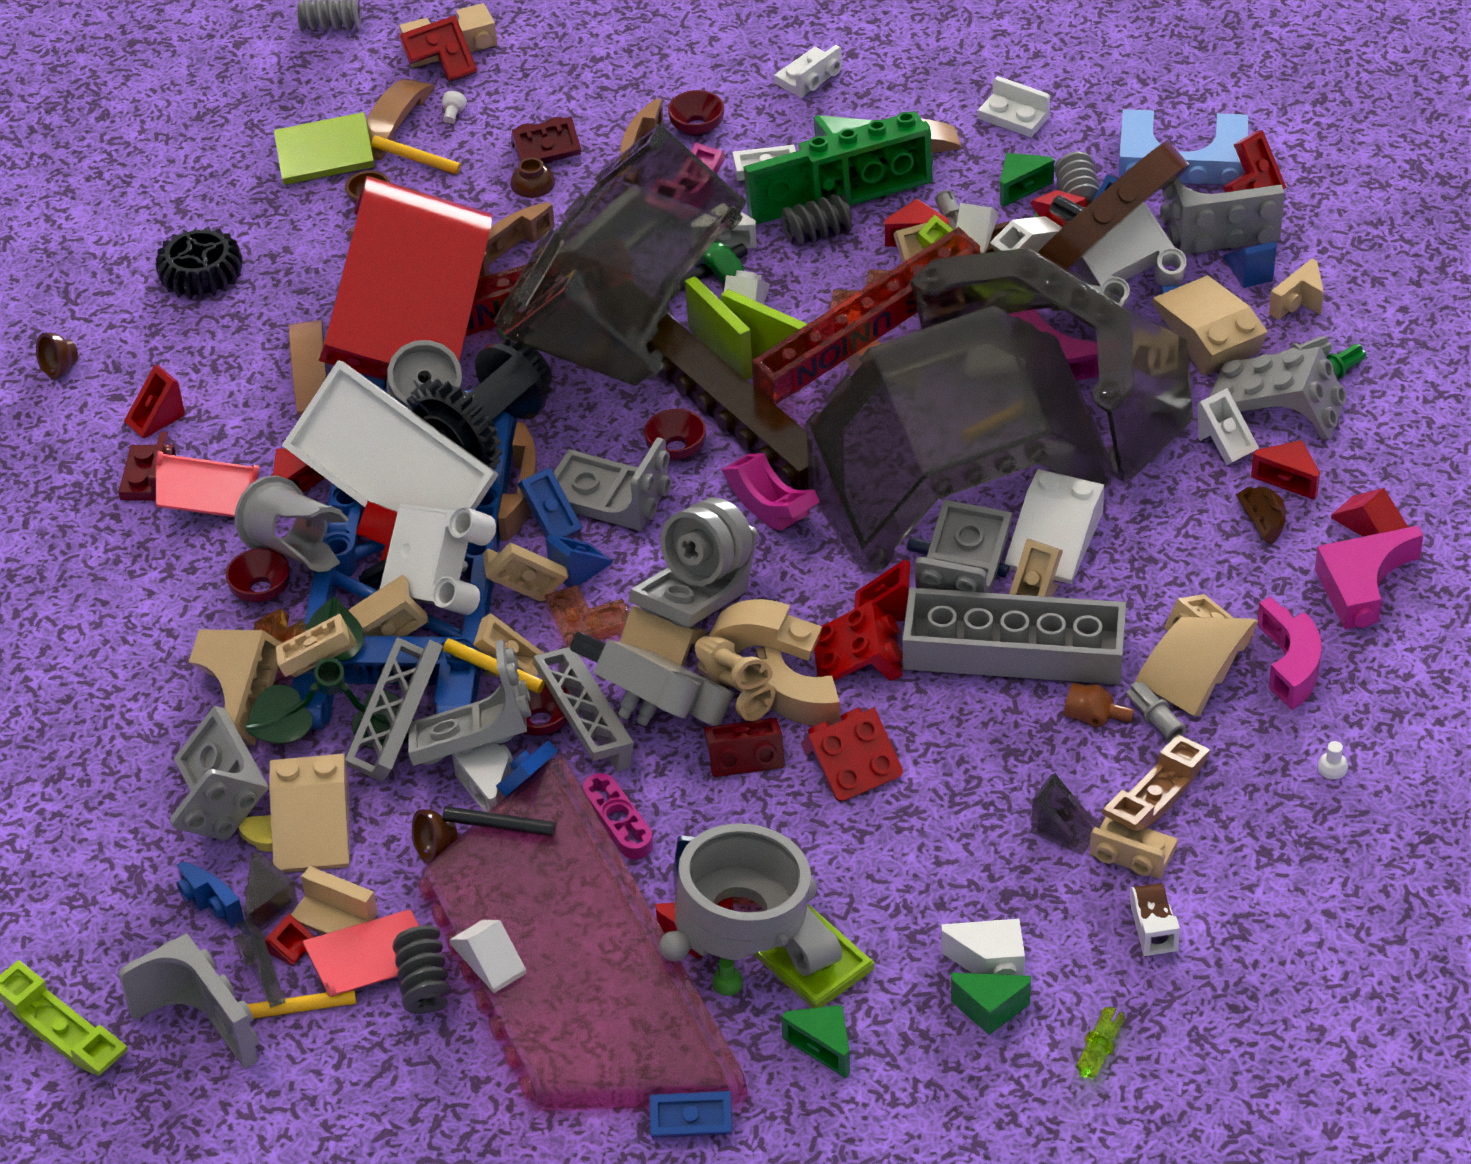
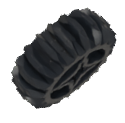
M209 226L204 230H198L195 227L193 231L189 232L183 229L181 235L172 234L171 240L163 241V247L157 250L158 255L155 266L158 278L162 286H165L168 292L174 291L177 297L186 294L190 300L195 294H199L202 299L206 293L215 296L218 289L227 291V285H234L236 277L241 276L243 259L239 245L236 240L231 238L230 233L223 234L221 229L211 231Z

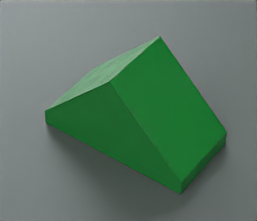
M1006 153L1000 179V205L1005 207L1053 184L1055 160L1049 156Z
M951 972V1002L988 1035L1030 1005L1031 976Z
M842 1005L786 1011L781 1016L782 1039L844 1078L850 1074V1052Z

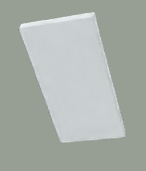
M340 360L336 362L282 444L284 448L364 507H366L367 501H371L397 512L399 504L455 510L458 507L464 506L476 510L499 475Z

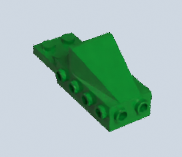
M916 111L902 112L897 116L883 120L818 115L813 117L815 137L798 143L799 151L743 166L748 216L754 219L757 225L781 218V210L785 207L793 210L796 204L805 206L807 201H814L816 203L821 197H825L828 200L832 194H837L839 197L840 194H843L847 199L848 205L851 206L932 183V134L928 122L923 121Z

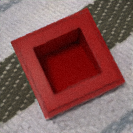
M289 913L259 945V948L293 966L306 952L302 941L314 938L315 936Z

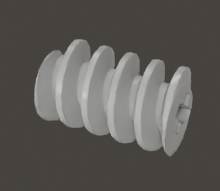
M359 0L298 1L297 18L299 29L304 31L308 24L311 30L316 31L320 23L323 30H328L332 23L335 30H340L344 23L345 28L351 30L355 23L360 30Z
M1078 151L1071 152L1060 158L1054 167L1059 191L1086 198L1088 206L1100 188L1092 157L1085 152Z

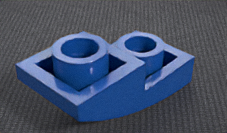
M184 861L177 864L180 881L176 882V885L185 902L192 900L199 911L210 907L217 920L224 918L231 929L245 922L239 898L224 882L196 865Z

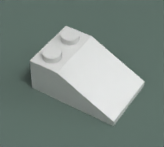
M1037 469L1026 493L1004 564L1010 565L1011 570L1017 571L1026 540L1032 539L1063 550L1054 580L1072 584L1103 514L1104 484Z

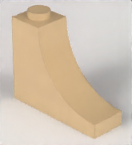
M199 629L189 663L208 675L217 677L223 689L225 709L246 745H255L257 738L251 736L246 731L245 725L256 698L261 692L274 684L279 667L276 646L282 644V642L263 630Z

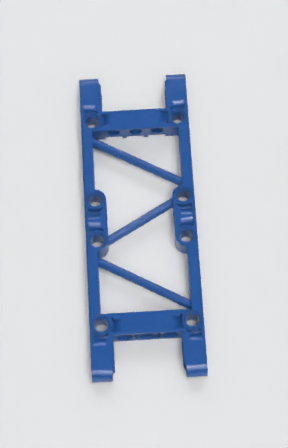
M361 374L386 392L387 381ZM503 411L492 420L495 428L498 430V438L502 442L497 447L503 453L499 456L501 462L494 469L499 475L476 508V511L494 518L496 532L494 538L486 545L480 546L468 542L464 558L468 568L462 574L470 580V584L475 585L479 589L480 602L473 613L465 615L463 630L427 613L428 622L422 627L443 637L364 636L363 646L359 653L348 661H339L344 668L345 683L377 684L397 637L423 649L429 640L444 646L445 641L450 638L482 652L473 644L481 619L490 613L494 582L486 578L483 553L487 549L497 553L499 551L498 514L502 494H507L513 454L512 444L518 418ZM333 483L331 484L327 506L341 509L342 513L349 520L347 522L333 523L327 521L326 533L322 542L330 546L340 564L331 568L330 571H314L303 632L314 613L325 602L335 597L337 586L363 599L378 591L350 576L356 572L359 559L383 551L385 545L374 540L359 544L360 535L356 534L365 507ZM443 647L427 685H437L434 703L437 705V714L477 702L482 669L444 652ZM399 650L396 660L401 671L405 672L415 668L418 658ZM315 667L293 678L292 687L299 693L301 701L306 698L310 691V686L315 683ZM392 669L388 677L395 675ZM411 677L405 678L407 685ZM318 691L311 703L304 707L312 715L313 724L310 730H324L325 724L330 721L334 695H326Z

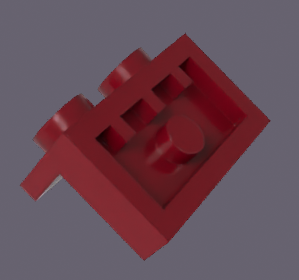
M572 116L567 118L553 117L544 123L535 125L526 123L512 130L511 144L516 149L519 162L525 158L535 157L545 163L581 155V146Z
M160 432L157 445H130L118 491L120 500L156 501L155 462L157 451L176 456V448L174 444H170L168 432Z
M776 717L704 727L705 742L709 752L713 777L778 769L785 766L782 732Z

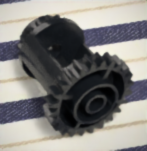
M506 339L502 343L489 344L477 354L475 371L480 384L470 393L462 390L459 386H452L449 381L442 384L439 379H436L434 382L429 379L411 392V396L406 399L409 404L407 406L409 410L492 470L497 468L496 466L501 462L499 456L503 453L497 447L502 442L498 438V430L495 428L492 420L503 411L518 419H532L544 409L546 400L549 397L548 394L552 392L550 387L552 374L545 358L534 347L518 340L511 343L509 339Z

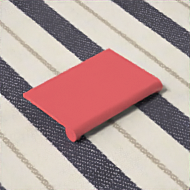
M157 451L155 462L156 507L235 517V509L241 494L251 483L257 481L259 465L245 466L163 454L162 451Z
M411 909L310 938L302 941V944L329 997H333L398 977V968L395 964L396 954L392 948L393 941L399 933L412 927H418L419 924Z

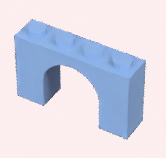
M1123 109L1119 178L1160 145L1153 134L1154 111ZM1217 113L1215 139L1210 145L1197 151H1178L1190 164L1189 168L1178 177L1181 183L1226 185L1245 174L1233 144L1248 136V115Z

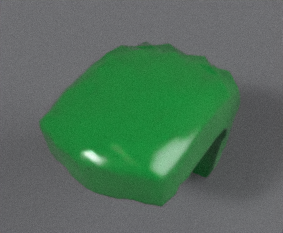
M715 241L705 246L692 264L697 266L704 263L722 283H725L726 275L736 276V270H744V266L735 253L727 245Z

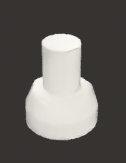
M447 91L444 93L442 104L445 110L443 118L445 123L454 124L457 114L466 107L467 99L463 94L457 91Z
M1330 742L1327 753L1323 754L1318 761V771L1325 778L1339 779L1347 773L1348 763L1342 755L1343 745L1340 742Z

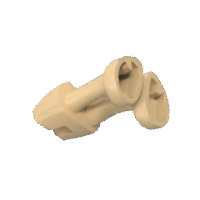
M704 636L698 639L695 644L696 657L700 660L698 662L699 673L725 688L729 686L741 692L735 705L740 717L747 721H756L763 717L772 706L776 694L775 687L767 683L773 677L771 667L760 658L753 656L743 657L736 654L734 650L735 644L724 638Z

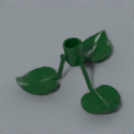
M333 597L325 602L314 613L305 631L340 614L356 639V646L333 658H325L317 663L314 670L315 683L310 686V691L302 701L297 690L287 685H273L261 692L253 704L249 719L245 725L246 731L251 736L271 744H288L303 738L313 724L312 715L304 707L311 703L318 691L326 695H334L342 691L352 705L359 710L352 719V731L355 736L373 691L366 696L363 705L352 693L349 685L345 683L344 668L339 661H348L359 653L363 646L364 634L358 620L344 607L337 597ZM383 690L389 703L400 700L395 694ZM378 700L376 707L382 706L380 700ZM398 707L392 709L394 715L396 714ZM385 712L371 716L370 722L376 734L389 730L391 725ZM409 729L402 744L408 742ZM365 731L363 738L369 737L367 731ZM385 738L379 740L381 746L383 745ZM372 743L363 745L367 748L374 749Z

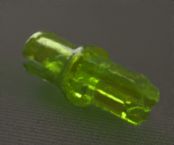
M1104 1007L1101 1010L1094 1029L1089 1031L1084 1038L1086 1045L1075 1065L1079 1075L1083 1078L1089 1077L1093 1079L1097 1077L1107 1055L1112 1054L1116 1047L1114 1040L1125 1022V1016L1120 1011L1115 1021H1111L1116 1011L1114 1007Z

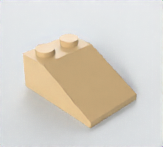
M1208 275L1152 298L1151 301L1203 376L1222 369L1223 364L1236 359L1243 360L1259 353L1268 332L1248 304Z
M333 754L270 760L269 792L274 874L305 871L308 866L319 870L350 867L349 777L345 755Z

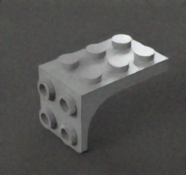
M1177 178L1165 190H1162L1165 205L1160 206L1161 221L1163 224L1168 223L1169 240L1172 244H1176L1177 249L1181 250L1184 254L1205 253L1213 250L1280 241L1285 197L1282 185L1219 194H1204L1187 188Z
M1321 347L1303 350L1294 349L1285 353L1265 354L1256 358L1236 359L1223 364L1210 394L1212 396L1228 388L1240 412L1275 406L1296 410L1312 422L1322 440L1331 438L1333 430L1337 426L1342 407L1346 403V391L1339 384L1333 372L1332 363L1329 359H1326Z
M658 437L639 467L568 449L554 471V475L576 514L642 531L648 519H653L658 503L662 496H667L672 481L671 477L668 476L667 468L670 454L666 451L665 439Z
M943 500L927 557H917L915 561L916 588L992 593L1012 522V512Z
M749 526L752 532L753 547L749 559L738 570L724 575L713 583L700 587L688 585L677 578L667 567L633 587L630 591L629 602L640 606L647 613L658 614L668 618L677 626L690 628L747 591L758 536L757 530Z
M503 639L496 641L497 670L501 684L492 695L481 701L411 722L409 726L408 754L413 766L422 763L424 765L435 764L445 756L455 753L468 754L475 751L481 745L491 742L504 743L511 740L517 734L527 732L526 718L531 717L528 703L531 701L525 681H520L517 672L519 664L513 648L507 649Z
M213 706L174 758L190 792L170 817V823L174 829L224 841L228 840L269 788L225 708Z
M188 933L166 942L161 947L138 959L130 961L119 970L118 976L128 1011L134 1020L166 1005L185 1004L201 1010L208 1017L244 1069L258 1062L255 1047L259 1045V1040L249 1024L254 1021L249 1007L244 1000L236 1001L233 996L235 995L234 989L228 978L224 974L217 975L215 963L209 952L205 948L200 951Z

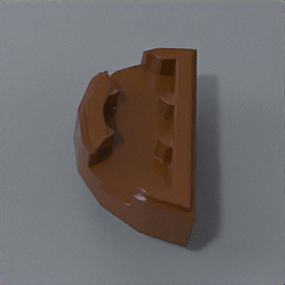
M1247 487L1236 494L1264 541L1273 544L1280 536L1285 524L1286 508L1283 500L1275 491L1267 487Z

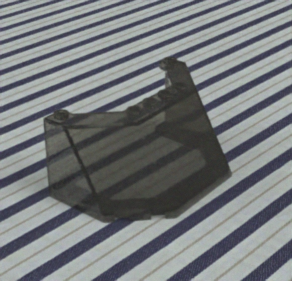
M658 124L604 167L594 178L597 183L587 195L584 196L581 193L565 211L564 215L567 218L555 231L551 228L541 239L493 320L507 338L634 386L646 378L652 380L662 370L663 364L661 361L663 355L658 350L650 354L645 345L656 335L659 330L656 326L657 323L670 310V306L667 304L680 291V280L724 230L728 229L731 231L741 222L743 216L740 213L746 201L661 124Z
M1029 248L933 259L910 280L928 355L951 370L967 358L970 344L985 341L1004 323V314L1043 308H1052V312L1064 310L1096 330L1099 382L1093 388V399L1099 408L1107 412L1113 447L1098 460L1099 468L1124 484L1132 480L1193 420L1187 340L1087 277Z
M996 305L868 348L859 359L862 362L860 367L852 376L846 374L828 395L831 401L821 412L815 410L806 421L809 490H815L820 503L816 504L862 574L873 570H882L887 567L894 556V549L938 499L945 498L951 494L976 487L982 483L1037 464L1046 466L1066 476L1104 484V488L1111 485L1112 461L1059 340L1055 335L1047 331L1044 333L1033 324L1017 316L1014 318L1008 315L1005 310Z

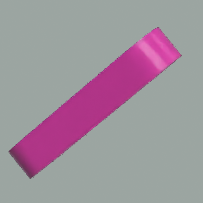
M604 773L593 774L586 778L583 783L584 801L620 852L630 859H640L647 856L653 848L652 831L614 778ZM595 789H600L602 792L606 791V802H604V798L600 792L594 791ZM617 811L628 815L622 821L608 819L611 813ZM630 829L637 841L642 840L641 843L637 844L634 840L629 841L628 831Z

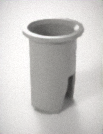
M278 475L258 479L251 483L241 494L235 509V528L240 540L249 549H272L317 572L330 571L331 568L340 564L330 546L322 541L326 533L327 521L333 523L347 522L349 520L342 513L341 509L327 506L304 496L302 490L293 481ZM279 515L285 518H296L292 529L285 537L279 538L275 536V524Z

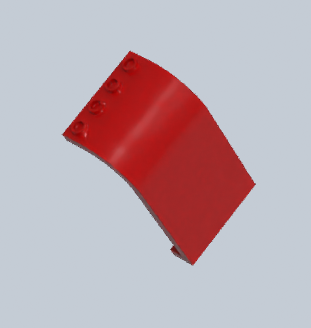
M366 176L353 213L357 215L318 361L335 365L340 360L358 373L387 381V369L392 356L402 346L419 340H431L445 345L455 354L459 361L489 237L492 213Z

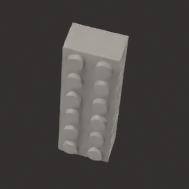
M909 588L903 633V670L1121 685L1126 602Z

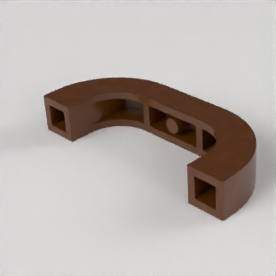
M1168 140L1163 142L1130 168L1055 234L1022 269L1023 274L1044 295L1064 278L1070 269L1089 250L1160 189L1165 190L1189 168L1190 164Z

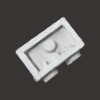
M835 45L826 52L813 47L774 75V83L802 98L810 91L816 90L820 84L831 76H836L842 69L841 47Z
M997 76L993 80V94L978 109V119L1032 138L1049 118L1050 95Z

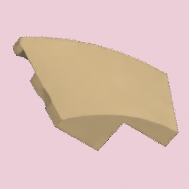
M1181 617L1156 645L1140 670L1135 682L1145 683L1152 692L1189 714L1199 716L1215 684L1223 682L1237 652L1245 650L1258 621L1250 618Z

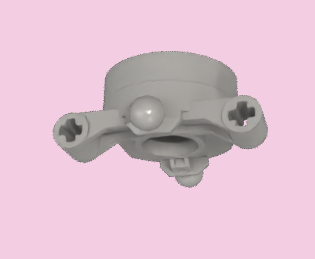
M726 824L700 833L683 850L679 861L674 904L675 925L678 931L667 932L659 942L661 955L665 959L672 962L681 961L687 956L689 950L693 949L701 956L710 953L725 959L739 960L756 952L785 946L796 970L801 975L808 976L840 961L842 950L834 933L828 930L807 907V902L815 897L817 883L811 876L810 866L804 853L786 836L759 825ZM730 897H744L755 901L762 907L763 911L739 912L716 904Z

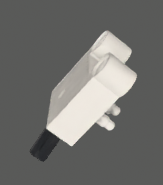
M1058 195L1053 199L1049 210L1051 213L1070 222L1084 207ZM1144 202L1089 250L1076 265L1099 299L1098 307L1100 311L1107 316H1118L1125 312L1128 305L1130 288L1125 280L1156 265L1154 277L1160 286L1179 285L1184 278L1186 257L1181 250L1174 248ZM1173 265L1177 268V270L1169 271L1166 270L1163 266ZM1117 294L1121 299L1111 300L1107 295Z
M399 504L387 558L364 570L359 575V581L372 588L380 585L381 589L401 575H404L409 582V595L415 602L436 605L462 615H470L479 605L480 592L475 585L460 580L461 572L466 571L468 568L467 562L464 561L468 542L480 546L490 543L496 532L495 520L490 515L464 506L458 507L455 510Z

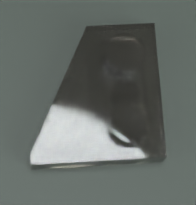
M249 918L235 923L238 935L233 936L232 940L240 959L243 958L245 965L250 966L270 1008L285 1003L262 932Z

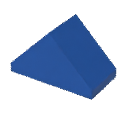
M1275 241L1223 255L1243 288L1273 281L1276 258Z
M548 534L546 538L547 557L549 560L566 567L568 578L563 584L571 590H574L608 567L613 561L591 543Z

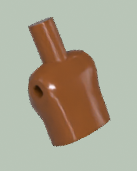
M1072 682L1063 716L1083 721L1094 727H1101L1107 723L1109 718L1131 723L1134 709L1115 705L1113 695L1098 684L1086 686Z

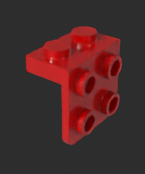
M871 600L822 625L820 637L814 648L817 677L832 675L835 682L870 663L889 681L901 677L900 660L903 659V654L897 642L896 634L899 633V627L891 614L886 615Z
M860 707L840 716L842 721L830 726L827 721L817 724L807 730L809 735L801 742L806 756L815 753L834 798L838 801H845L893 781L903 773L902 766L875 707L862 712Z

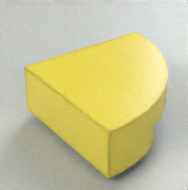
M271 815L246 817L238 826L241 838L256 846L257 850L273 852Z

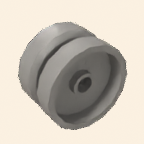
M431 340L413 341L402 346L392 356L387 369L386 392L407 407L409 404L406 399L411 396L410 393L429 379L432 382L439 379L442 384L449 381L452 386L461 387V365L455 354L445 345Z
M714 497L702 500L672 515L663 525L660 536L661 552L669 569L677 578L688 585L700 587L713 583L724 575L741 568L749 559L753 547L752 532L746 517L732 503L725 499Z

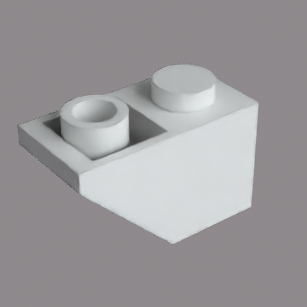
M1046 216L1012 220L990 244L1002 264L1024 279L1026 277L1022 272L1024 266L1062 227Z
M736 270V276L726 275L724 291L730 289L764 304L770 284L761 280L762 275Z

